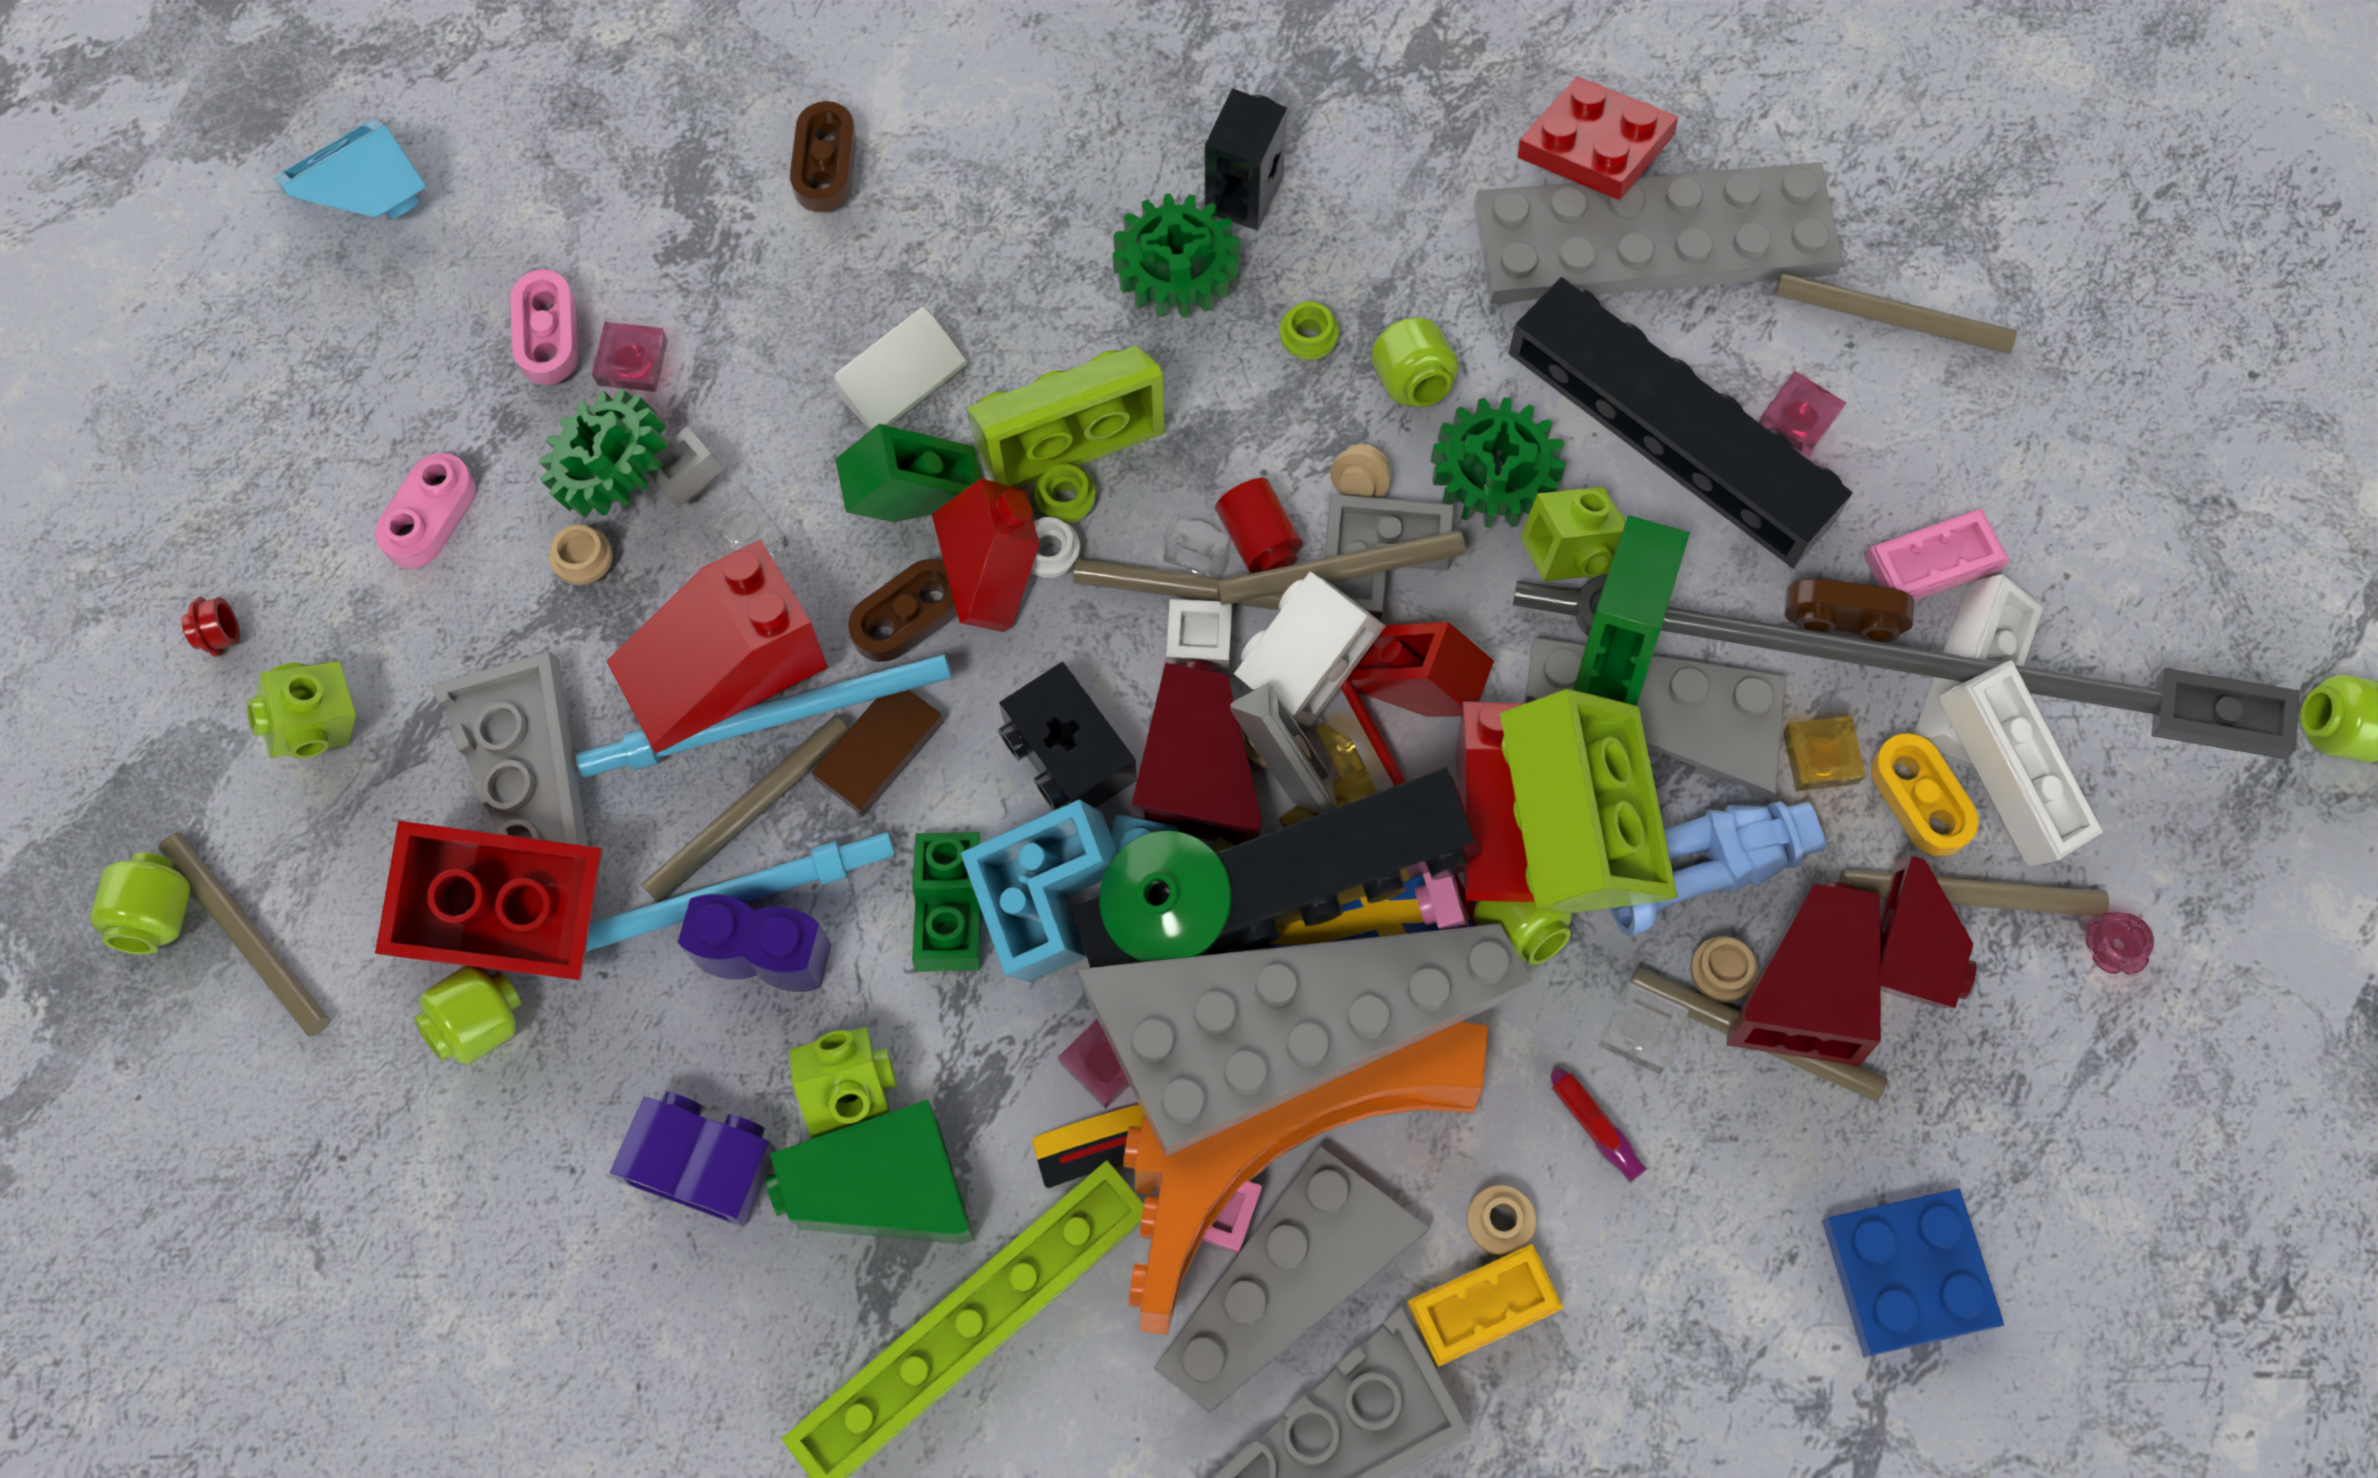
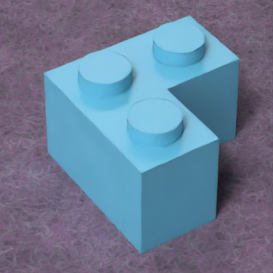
M1081 800L961 852L1005 976L1032 982L1087 958L1066 897L1101 882L1107 867L1111 865L1110 862L1116 856L1117 850L1102 812Z

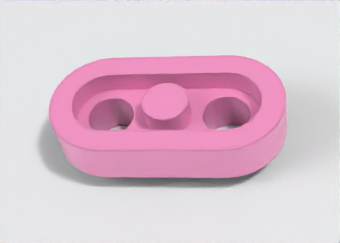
M545 269L531 271L518 279L511 291L512 353L521 372L528 380L541 385H550L566 379L574 371L578 362L576 301L567 281L559 273ZM545 304H554V306L548 311H539V309ZM550 354H556V356L553 359L547 362H541V360L545 356Z
M436 453L421 459L413 467L380 517L375 530L377 544L388 559L397 566L417 568L435 559L472 503L476 493V483L461 459L448 453ZM447 475L441 484L430 485L436 478ZM414 524V528L410 533L398 536V533L404 526Z

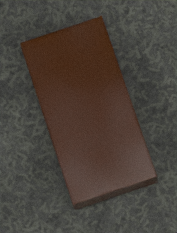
M910 690L877 698L811 773L815 781L861 816H864L944 723L943 716Z

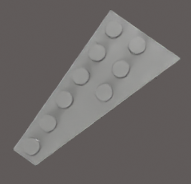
M1500 924L1078 969V981L1165 1157L1527 992L1533 982L1532 977Z

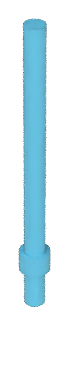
M943 654L751 706L657 754L654 753L642 729L624 734L623 741L577 753V766L583 778L629 765L634 771L660 764L661 757L951 679V670L947 657Z
M885 832L839 846L837 841L811 848L812 855L593 922L590 924L586 952L683 922L689 900L695 896L719 894L736 898L745 903L820 880L822 885L848 878L847 871L896 856L889 832Z

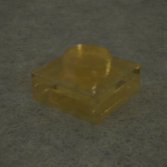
M1852 716L1789 723L1783 731L1796 791L1858 785L1865 777Z

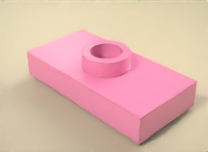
M1982 508L1874 545L1864 555L1880 587L1902 590L1910 594L1914 601L2002 571L2010 562Z

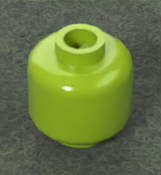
M1412 317L1396 321L1380 334L1372 348L1371 362L1374 371L1388 396L1399 405L1409 407L1432 406L1447 396L1457 378L1459 363L1456 353L1442 329L1431 319Z
M2347 674L2327 678L2307 695L2301 708L2300 721L2308 741L2315 750L2328 756L2364 763L2378 761V681Z
M141 852L133 854L131 860L112 863L103 870L89 914L91 925L102 935L101 940L103 944L125 953L148 955L155 953L158 950V946L170 944L179 936L189 903L191 888L188 880L182 874L172 869L173 862L170 859L158 854Z
M1478 901L1474 909L1473 918L1477 926L1500 924L1522 962L1528 961L1531 965H1538L1552 958L1566 945L1571 936V931L1568 927L1572 919V913L1536 909L1535 902Z
M463 966L421 994L419 998L421 1013L414 1016L413 1021L430 1050L441 1062L451 1057L459 1064L468 1065L497 1048L514 1035L517 1026L512 1010L520 1006L521 1001L511 983L501 972L489 977L484 970L478 967Z

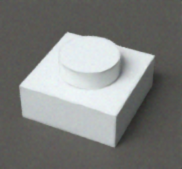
M1170 599L1166 663L1181 665L1185 661H1197L1208 664L1215 669H1229L1232 604L1221 606L1220 601Z

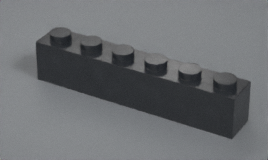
M1560 277L1516 322L1508 352L1510 356L1792 569L1798 565L1837 521L1853 492L1842 484L1840 478L1833 471L1826 467L1815 465L1795 450L1791 442L1783 434L1765 428L1745 413L1742 406L1733 397L1715 391L1699 379L1687 363L1665 354L1649 342L1646 335L1637 326L1622 322L1603 308L1591 292L1583 288H1576L1563 277Z
M1448 768L1439 769L1217 852L1216 854L1224 864L1230 879L1232 891L1231 909L1227 923L1220 936L1199 956L1217 954L1216 951L1240 942L1243 949L1259 947L1278 939L1281 936L1278 928L1303 919L1305 926L1322 924L1342 915L1341 905L1366 896L1368 903H1377L1398 896L1406 891L1404 882L1422 876L1425 873L1429 872L1432 880H1439L1468 869L1470 867L1468 858L1481 854L1456 783ZM1160 882L1151 888L1149 900L1153 906L1162 905L1168 900L1170 895L1168 884ZM1099 897L1071 907L1090 968L1143 962L1124 952L1112 940L1103 924Z

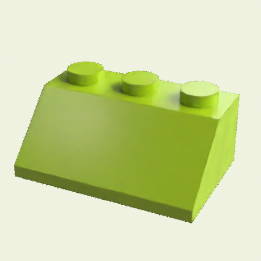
M1137 345L1122 351L1108 350L1102 352L1089 363L1064 372L1060 370L1047 372L1037 378L1032 384L1010 392L997 391L990 393L980 399L977 404L966 407L973 440L991 481L1016 488L1038 481L1040 476L1054 465L1066 463L1079 466L1165 434L1163 373L1159 365Z
M1564 689L1501 712L1500 717L1504 733L1502 751L1507 764L1510 766L1516 798L1514 816L1517 825L1522 831L1528 863L1526 881L1530 892L1534 896L1536 909L1578 913L1664 902L1678 898L1639 706Z

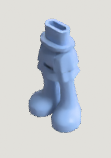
M1782 801L1770 803L1768 807L1728 805L1726 811L1707 810L1705 816L1664 829L1670 860L1704 851L1706 862L1673 872L1678 896L1676 899L1609 908L1620 930L1629 937L1652 929L1657 912L1671 905L1709 892L1719 890L1736 892L1746 884L1759 886L1784 868L1798 867L1802 863L1804 855L1823 851L1826 848L1825 836L1813 806L1809 802L1786 807Z

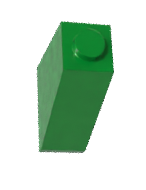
M1627 516L1594 615L1574 691L1637 706L1690 532L1634 516Z
M928 1099L770 1153L775 1174L766 1176L765 1182L771 1204L777 1216L787 1213L788 1219L800 1230L965 1244L975 1240L939 1122Z

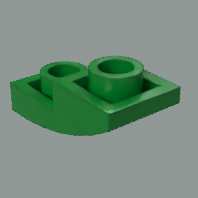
M980 832L915 833L912 884L915 899L912 962L915 972L980 970L981 908L961 856V852L981 844Z

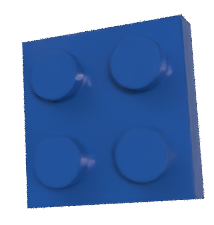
M1960 1188L1835 1215L1822 1221L1863 1358L2004 1326V1321Z

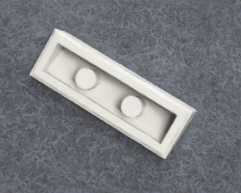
M2003 574L1973 580L1966 586L1943 653L2001 663L2012 660L2015 665L2024 666L2044 606ZM1934 677L1914 734L1929 740L1938 751L1972 764L1939 700L1941 694L1964 682Z
M2012 660L2006 661L1940 695L1939 700L2027 865L2035 866L2058 861L2103 833Z

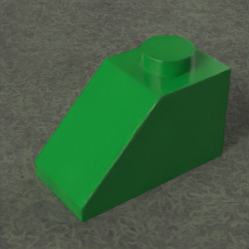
M880 423L835 458L846 513L890 522H899L931 515L981 478L974 446Z

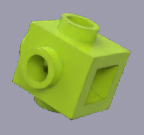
M1604 486L1539 493L1536 496L1520 538L1544 582L1580 577L1592 578L1609 573L1626 521L1622 513L1616 509Z
M340 661L307 666L302 663L291 662L276 666L270 671L260 672L255 698H248L246 703L251 732L254 737L264 736L270 758L290 755L293 758L305 759L320 755L327 749L349 745L356 713Z
M867 1026L852 1031H832L824 1034L815 1042L789 1049L792 1086L811 1139L890 1112L887 1090L898 1087L895 1071L887 1047L875 1051Z

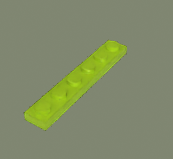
M1106 1160L781 1438L782 1442L810 1478H850L1141 1226L1144 1203Z

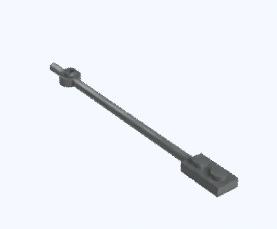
M1608 575L1590 580L1583 586L1581 591L1517 581L1513 606L1576 616L1580 629L1589 636ZM1669 606L1667 607L1660 630L1966 682L2002 664L2001 662ZM2015 665L2030 694L2153 714L2152 737L2280 759H2287L2296 751L2300 690L2164 668L2157 676L2156 688H2149Z

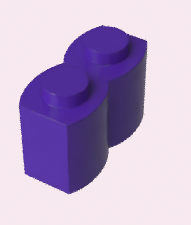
M706 894L690 898L677 942L690 959L706 973L734 980L758 976L765 983L775 988L791 992H806L820 988L831 948V943L820 924L806 913L786 907H767L754 911L746 903L736 898L719 894Z
M665 1092L662 1101L643 1096L609 1173L619 1182L744 1227L772 1162L770 1153L776 1152L770 1141L762 1138L766 1129L753 1121L732 1114L727 1115L724 1124L700 1116L703 1109L701 1104L676 1093Z

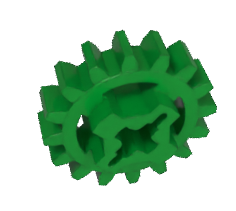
M1171 193L1164 194L1163 206L1158 208L1146 199L1142 201V217L1139 218L1134 214L1126 213L1124 216V231H1115L1113 270L1114 273L1119 274L1120 290L1122 293L1135 290V306L1138 308L1144 307L1150 301L1156 302L1157 316L1163 317L1168 311L1169 306H1177L1180 316L1186 318L1189 314V305L1197 303L1206 312L1211 309V294L1226 298L1229 294V280L1237 279L1240 241L1239 237L1232 236V220L1224 218L1217 221V205L1214 203L1208 204L1202 210L1197 209L1195 195L1189 194L1183 205H1175Z
M620 389L613 399L605 391L599 392L595 405L591 407L582 400L578 403L577 413L571 418L563 416L559 420L560 425L564 428L562 433L549 436L545 441L553 448V452L540 458L539 464L547 470L540 478L541 482L550 489L549 494L567 510L574 509L583 517H587L593 508L602 516L607 515L612 501L616 499L624 506L630 503V493L635 488L646 490L649 486L644 478L647 471L659 470L662 463L654 456L655 453L668 447V442L660 435L667 427L656 415L657 412L638 394L632 397L623 389Z
M1507 397L1503 398L1499 409H1491L1485 398L1478 399L1476 412L1473 415L1461 406L1457 408L1453 421L1454 425L1443 422L1440 426L1437 440L1439 443H1434L1430 461L1436 465L1432 476L1433 485H1447L1442 502L1449 505L1457 501L1462 502L1464 506L1461 518L1465 521L1471 518L1476 511L1483 513L1484 525L1487 528H1491L1496 516L1501 515L1505 516L1510 527L1517 526L1521 510H1524L1529 515L1537 494L1557 492L1559 487L1557 482L1561 481L1566 462L1559 459L1564 446L1563 440L1548 439L1553 422L1547 419L1535 424L1531 420L1534 407L1530 404L1524 407L1520 413L1511 411V400ZM1496 450L1500 451L1499 461L1502 462L1500 475L1495 474L1496 463H1493Z

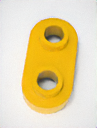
M1910 733L1895 735L1888 739L1872 760L1871 774L1875 785L1916 847L1929 855L1946 857L1958 853L1974 838L1977 832L1979 819L1975 806L1937 748L1929 740ZM1894 765L1906 766L1912 773V779L1905 780L1900 778L1895 773ZM1929 818L1941 820L1947 827V834H1938L1933 831L1929 824Z

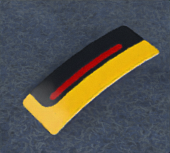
M1140 1104L1098 1115L1035 1136L1032 1139V1144L1044 1186L1051 1188L1090 1175L1106 1160L1113 1167L1122 1165L1124 1163L1129 1126L1142 1127L1144 1113Z

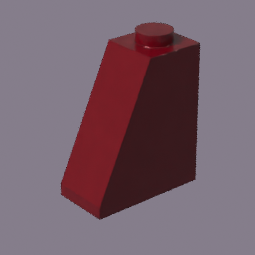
M1185 661L1181 665L1165 662L1131 803L1132 817L1177 826L1178 832L1195 838L1233 846L1261 836L1262 817L1240 724L1230 711V704L1234 699L1228 675L1218 673L1214 667L1202 662Z
M1829 882L1822 885L1814 884L1795 910L1727 1032L1726 1046L1860 1066L1881 1042L1880 894L1859 891L1853 885L1843 882Z

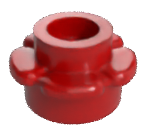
M198 597L189 604L188 613L182 616L184 635L188 643L196 650L203 649L213 657L223 655V648L236 645L239 642L240 630L236 616L227 601L221 597L208 601L203 597Z

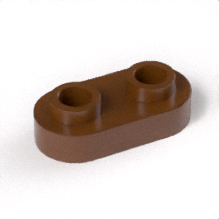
M821 101L811 104L800 113L796 122L790 181L798 203L805 209L813 212H828L840 207L847 200L851 192L857 136L850 112L839 103ZM827 136L836 137L835 139L829 142L826 140H822L824 137ZM820 185H830L823 189H815Z
M924 559L912 564L855 606L849 617L848 628L853 644L862 656L876 662L894 660L955 617L957 612L944 561ZM938 591L943 594V597L936 603L929 604L922 601L928 592ZM890 627L893 629L892 635L887 639L878 640L872 637L878 628Z
M1825 579L1801 580L1791 584L1786 590L1785 617L1790 622L1797 624L1799 629L1823 633L1842 631L1860 634L1865 640L1890 642L1896 640L1899 634L1909 631L1913 626L1914 599L1910 594L1902 590Z

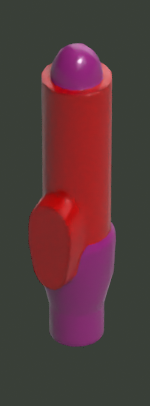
M1560 1068L1554 1069L1550 1076L1553 1084L1551 1089L1594 1141L1597 1150L1608 1162L1621 1171L1629 1183L1643 1174L1647 1168L1637 1157L1628 1138L1619 1127L1614 1125L1573 1072L1568 1073Z

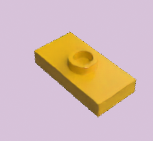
M1533 1244L1406 1302L1435 1368L1441 1367L1564 1309Z

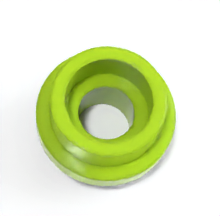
M1301 302L1291 308L1281 320L1279 329L1281 344L1289 354L1302 360L1320 359L1328 355L1338 341L1339 326L1336 318L1327 307L1318 302ZM1304 330H1312L1319 336L1307 338L1299 335V333Z
M1057 464L1047 469L1038 479L1034 490L1036 506L1044 517L1057 518L1068 524L1083 519L1092 510L1095 503V486L1091 477L1085 471L1072 464ZM1062 491H1070L1076 495L1075 499L1068 502H1059L1054 498Z

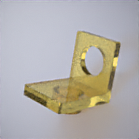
M1324 722L1316 726L1315 729L1339 775L1334 780L1336 808L1378 793L1353 741ZM1297 805L1282 815L1279 821L1284 828L1319 814Z

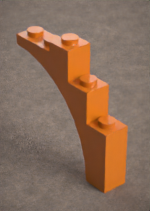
M1461 1021L1165 1157L1145 1115L1142 1127L1129 1126L1123 1167L1135 1169V1193L1148 1194L1144 1201L1140 1238L1152 1239L1148 1265L1134 1264L1128 1306L1140 1308V1331L1168 1335L1181 1283L1205 1234L1237 1194V1190L1247 1181L1254 1179L1275 1159L1321 1133L1368 1117L1419 1110L1474 1113L1483 1089L1488 1025Z

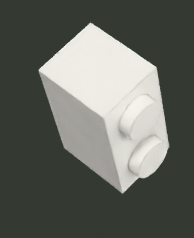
M1310 571L1304 580L1301 579L1294 582L1286 590L1279 602L1280 612L1266 631L1258 632L1249 640L1241 654L1243 662L1234 673L1235 676L1253 690L1269 683L1270 687L1273 686L1296 722L1311 727L1386 627V625L1330 582Z

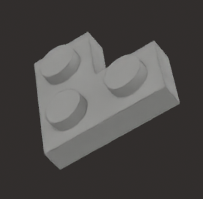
M1330 494L1324 558L1452 532L1453 505ZM1450 558L1413 565L1408 568L1447 571ZM1386 571L1331 583L1381 622Z

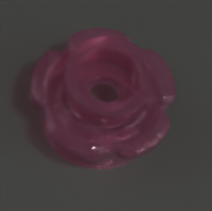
M2111 912L2105 914L2101 922H2093L2089 926L2086 933V945L2089 949L2093 950V962L2101 970L2110 974H2117L2123 971L2127 975H2133L2142 971L2148 965L2149 956L2154 947V937L2147 923L2138 916L2129 913ZM2114 939H2119L2123 942V950H2118L2114 947Z

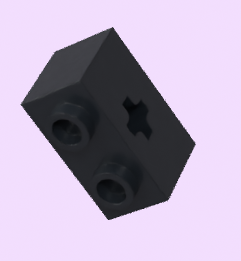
M1232 88L1205 143V206L1214 203L1217 205V217L1223 219L1230 218L1234 223L1257 231L1284 177L1287 107L1275 103L1264 95H1250Z
M1063 661L999 702L1004 725L998 729V732L1009 751L1018 761L1027 756L1039 772V775L1033 778L1039 792L1053 810L1078 800L1097 808L1137 781L1136 759ZM1060 738L1067 746L1074 743L1075 748L1066 752L1061 745L1053 747L1052 743Z

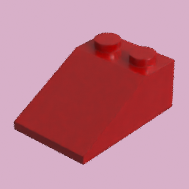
M760 539L703 566L606 661L655 754L828 668L809 618Z
M1464 701L1462 703L1456 749L1458 791L1481 854L1468 858L1470 867L1464 870L1466 901L1535 902L1526 881L1528 863L1522 831L1517 825L1514 816L1516 798L1510 766L1507 764L1502 751L1504 733L1500 717L1501 712L1526 703Z
M398 820L375 954L581 980L603 848Z

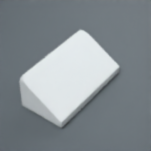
M923 306L840 369L834 375L833 381L838 397L872 430L879 423L891 426L966 367L967 360L935 317Z

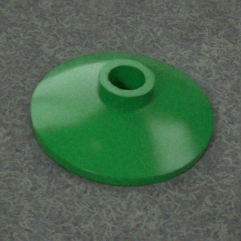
M1158 831L1140 836L1131 841L1112 859L1111 865L1107 867L1101 882L1099 895L1100 913L1108 934L1124 952L1143 962L1197 957L1206 951L1220 936L1230 914L1232 902L1231 884L1224 864L1218 855L1204 842L1182 832ZM1160 882L1167 883L1170 889L1168 900L1162 905L1153 906L1149 900L1151 888Z

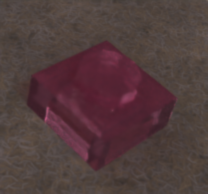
M604 322L592 370V376L597 385L656 392L668 343L664 329Z
M1794 371L1763 412L1759 423L1767 429L1783 434L1791 442L1793 448L1809 457L1839 417L1846 402Z
M1098 1019L1058 1056L1059 1063L1105 1110L1130 1086Z

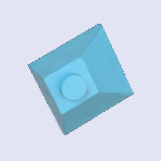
M374 119L366 121L272 177L278 187L289 197L375 218L383 213H386L389 219L404 214L420 202L415 194L426 188V185L386 125Z

